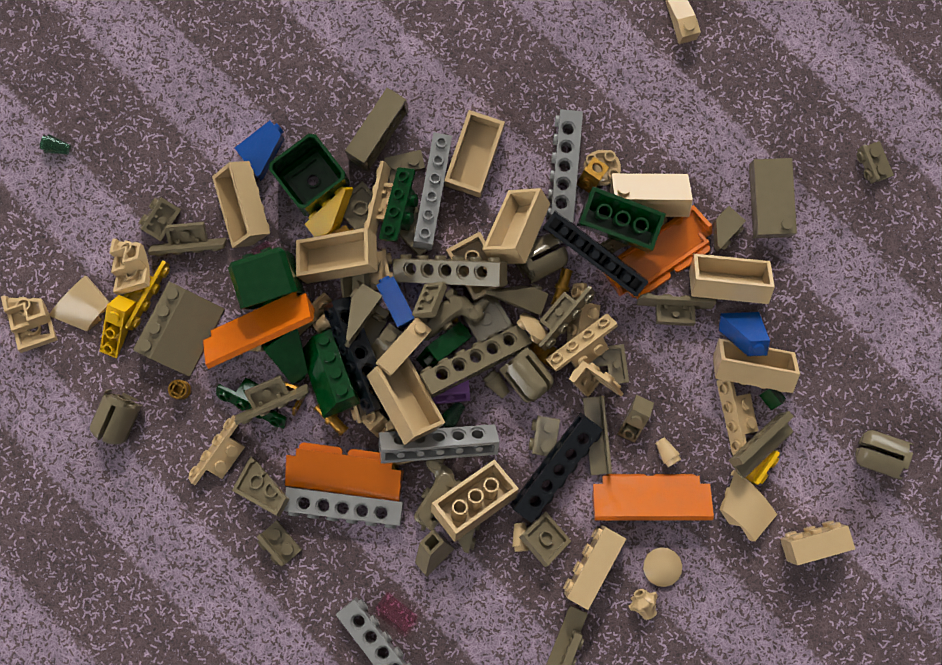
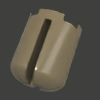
M547 233L535 240L526 264H516L523 278H526L525 273L531 280L529 284H533L563 268L568 262L566 247L563 246L557 249L563 242L551 233Z
M529 347L525 348L499 369L520 398L527 403L536 401L550 390L554 383L551 373Z
M107 389L91 421L90 432L95 438L99 440L102 438V441L105 443L122 444L128 439L143 404L138 405L132 400L138 402V399L128 394L111 393L112 389Z
M875 430L865 432L860 438L858 444L882 453L861 447L856 448V462L864 468L901 480L900 474L903 469L909 468L913 452H910L909 449L910 445L914 444Z

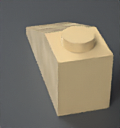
M665 0L678 43L683 44L697 40L701 31L689 1Z
M417 317L377 360L376 364L391 376L432 330Z

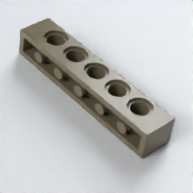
M400 254V258L393 259V276L396 282H444L449 285L501 287L507 285V261H500L499 257H489L488 261H484L482 257H470V260H464V256H452V259H446L444 255H437L435 259H430L429 255H417V258H412L411 254ZM413 265L416 266V272L413 270ZM431 265L433 266V269H434L433 273L430 271V266H431ZM448 265L451 268V274L447 271ZM466 266L469 268V274H468V275H467L466 272H465V267H466ZM484 267L487 269V275H486V276H485L484 273H483V268H484Z
M509 325L504 329V332L500 334L496 332L487 338L488 340L474 343L471 349L467 351L462 349L455 353V357L448 359V357L444 358L433 368L431 366L424 368L421 371L420 378L431 398L446 392L530 347L532 341L526 331L518 325ZM503 340L510 341L511 346L506 345ZM487 348H492L495 354H490ZM474 356L478 358L479 362H473L470 359V357ZM453 365L461 366L462 371H456ZM441 373L446 379L440 380L436 374Z

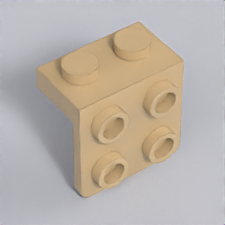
M582 361L569 378L586 397L591 395L599 383L620 397L624 394L620 390L621 386L614 381V377L607 372L603 374L600 371L601 369L592 362L589 365Z

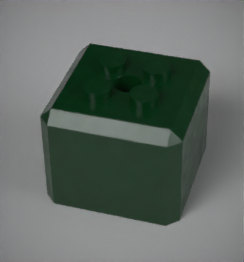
M307 134L269 164L270 172L304 216L309 217L313 212L319 211L322 208L323 202L335 196L334 193L337 189L349 187L350 185L345 171L316 134ZM312 176L318 178V183L314 186L308 184V180Z
M272 247L260 250L261 253L255 255L253 253L241 256L242 259L231 262L228 267L241 309L253 310L293 292H297L298 295L305 293L302 280L296 277V262L293 253L282 248L272 249Z

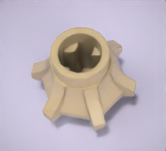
M644 589L636 590L634 596L631 597L632 603L629 605V609L639 613L645 620L652 619L657 614V593H649Z

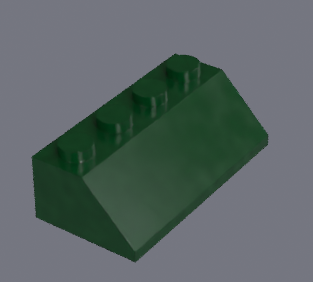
M592 187L576 226L645 252H651L654 249L666 213Z
M331 329L313 336L302 348L308 375L323 418L360 404L357 393L353 388L351 376L346 370L345 361L339 352V346L332 335Z

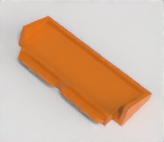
M692 205L689 217H675L661 227L653 251L645 252L631 247L617 256L648 280V284L637 297L605 273L604 275L619 296L628 292L632 298L638 299L644 293H651L671 278L670 272L673 270L681 272L689 267L693 254L706 255L710 252V241L707 237L713 234L712 224Z
M297 292L290 293L211 330V337L203 340L207 368L210 369L312 322L315 308L307 294L304 293L298 296Z
M303 442L299 445V448H296V456L286 455L285 486L400 501L404 470L393 469V463L381 464L380 452L350 449L348 455H344L340 447Z
M606 474L602 476V484H593L592 503L595 521L714 519L710 484H700V476L694 474H655L654 476H646L645 474Z

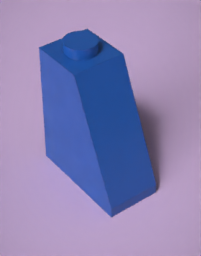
M270 120L234 148L244 161H250L251 167L260 181L264 179L270 162L274 160L284 141L282 136L284 131L277 123L274 125Z
M386 276L380 279L379 284L376 286L397 327L402 329L408 326L415 317L412 315V311L394 276L391 278Z
M759 312L720 314L719 331L747 356L768 355L770 339Z

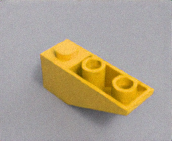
M340 187L337 189L332 199L323 202L322 208L319 211L313 212L308 217L309 220L305 223V226L314 237L328 235L340 228L353 192L352 187Z
M118 295L107 304L99 352L117 359L128 333V329L124 327L135 309L136 301Z

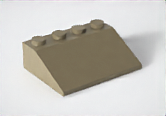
M169 281L133 350L190 377L204 351L203 340L211 337V330L215 329L225 309Z

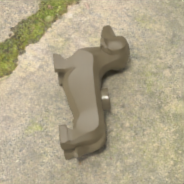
M451 288L444 294L448 300L441 302L436 317H431L427 320L426 325L432 331L424 340H429L442 330H449L454 325L452 322L460 315L466 316L473 322L481 321L485 317L484 309L488 305L489 300L483 299L473 305L467 297L458 296L457 290Z
M445 459L426 460V466L434 474L435 480L430 488L426 487L422 492L421 497L423 500L414 514L415 521L421 525V531L426 530V528L432 531L438 523L435 518H432L434 516L431 513L432 502L462 482L459 479L455 480L453 471L443 464Z

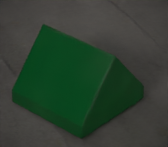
M768 388L759 395L770 410L782 405L786 400L781 392Z

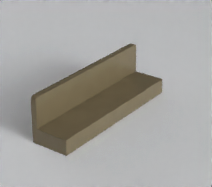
M604 396L583 398L584 415L603 429L600 439L589 448L590 475L612 474Z
M790 411L778 413L728 460L741 478L747 477L793 433L792 428L788 425V422L794 417Z

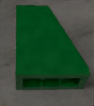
M461 322L457 323L426 346L416 360L423 368L437 366L439 361L449 357L468 342L472 337L469 329Z
M298 329L261 345L266 354L292 385L301 382L305 378L308 371Z

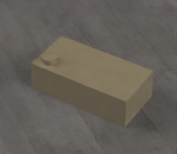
M389 88L385 89L345 150L351 162L367 172L369 171L408 112L407 100Z
M792 158L754 159L749 164L753 239L794 236L797 234Z

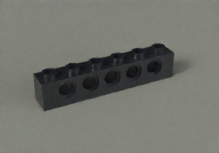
M556 210L543 225V228L635 297L648 284V280Z
M349 296L331 301L323 309L325 317L331 326L332 335L339 346V352L345 361L346 370L353 381V388L359 396L361 408L368 415L384 409L367 378V375L378 365L376 364L377 360L364 327L350 347L345 346L352 299Z
M580 412L517 494V498L510 503L512 509L531 523L541 516L545 505L553 500L558 488L560 489L564 486L568 475L576 470L577 463L589 453L590 446L600 439L603 429ZM585 433V438L582 441H578L579 435ZM573 449V454L566 457V452ZM557 465L562 466L560 471L554 472V468ZM549 480V485L543 488V482ZM533 496H538L536 502L530 503V499Z

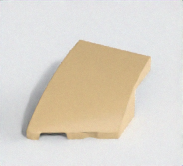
M115 238L112 239L109 252L114 257L111 273L116 276L113 293L118 296L149 287L150 269L144 246L137 242L131 243L126 240L122 242Z
M84 276L60 299L49 315L52 318L88 332L102 320L100 315L106 311L107 304L110 302L90 278Z
M1 296L3 309L8 315L10 329L15 335L17 349L20 353L58 340L47 307L41 298L27 299L26 297L9 298L8 296ZM48 323L50 333L41 335V325ZM38 327L37 331H30L31 329Z
M733 470L731 472L733 478L730 487L726 488L725 498L722 501L720 511L729 524L740 526L750 541H756L777 516V513L751 482L746 478H741L738 472Z

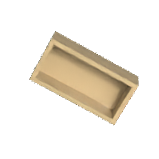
M471 110L468 111L444 180L446 187L481 198L504 131V121Z
M250 161L229 162L212 176L232 248L252 246L270 234V227L266 220L264 206L260 199L259 188L256 185Z
M541 188L508 190L482 249L488 258L499 257L500 261H507V264H526L550 206V202Z
M369 228L296 240V277L306 284L377 272V237Z
M693 254L689 269L692 297L769 304L775 288L770 261Z
M718 339L713 355L715 379L725 382H736L741 385L757 386L762 389H773L779 392H794L800 376L795 352L769 348L767 356H747L730 340Z
M409 357L391 376L379 366H376L367 375L370 384L404 445L436 431L445 423Z
M602 524L600 527H595L591 535L593 537L591 544L587 543L582 551L583 559L581 562H576L572 570L574 572L572 579L568 578L563 586L567 599L589 610L626 541L625 537Z

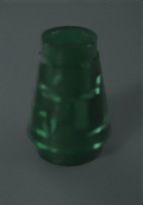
M50 134L42 136L40 149L44 150L45 153L69 154L71 144Z
M455 402L442 414L445 421L443 426L445 428L456 427L465 409L462 403Z

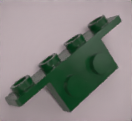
M397 168L379 235L380 240L397 242L400 231H409L410 225L413 224L414 210L418 205V195L412 189L416 174L414 169Z
M245 377L236 392L218 384L216 396L224 402L228 401L234 404L240 410H249L252 407L245 395V390L259 384ZM271 410L267 415L256 416L258 419L268 421L274 427L284 429L286 426L287 417L274 410Z

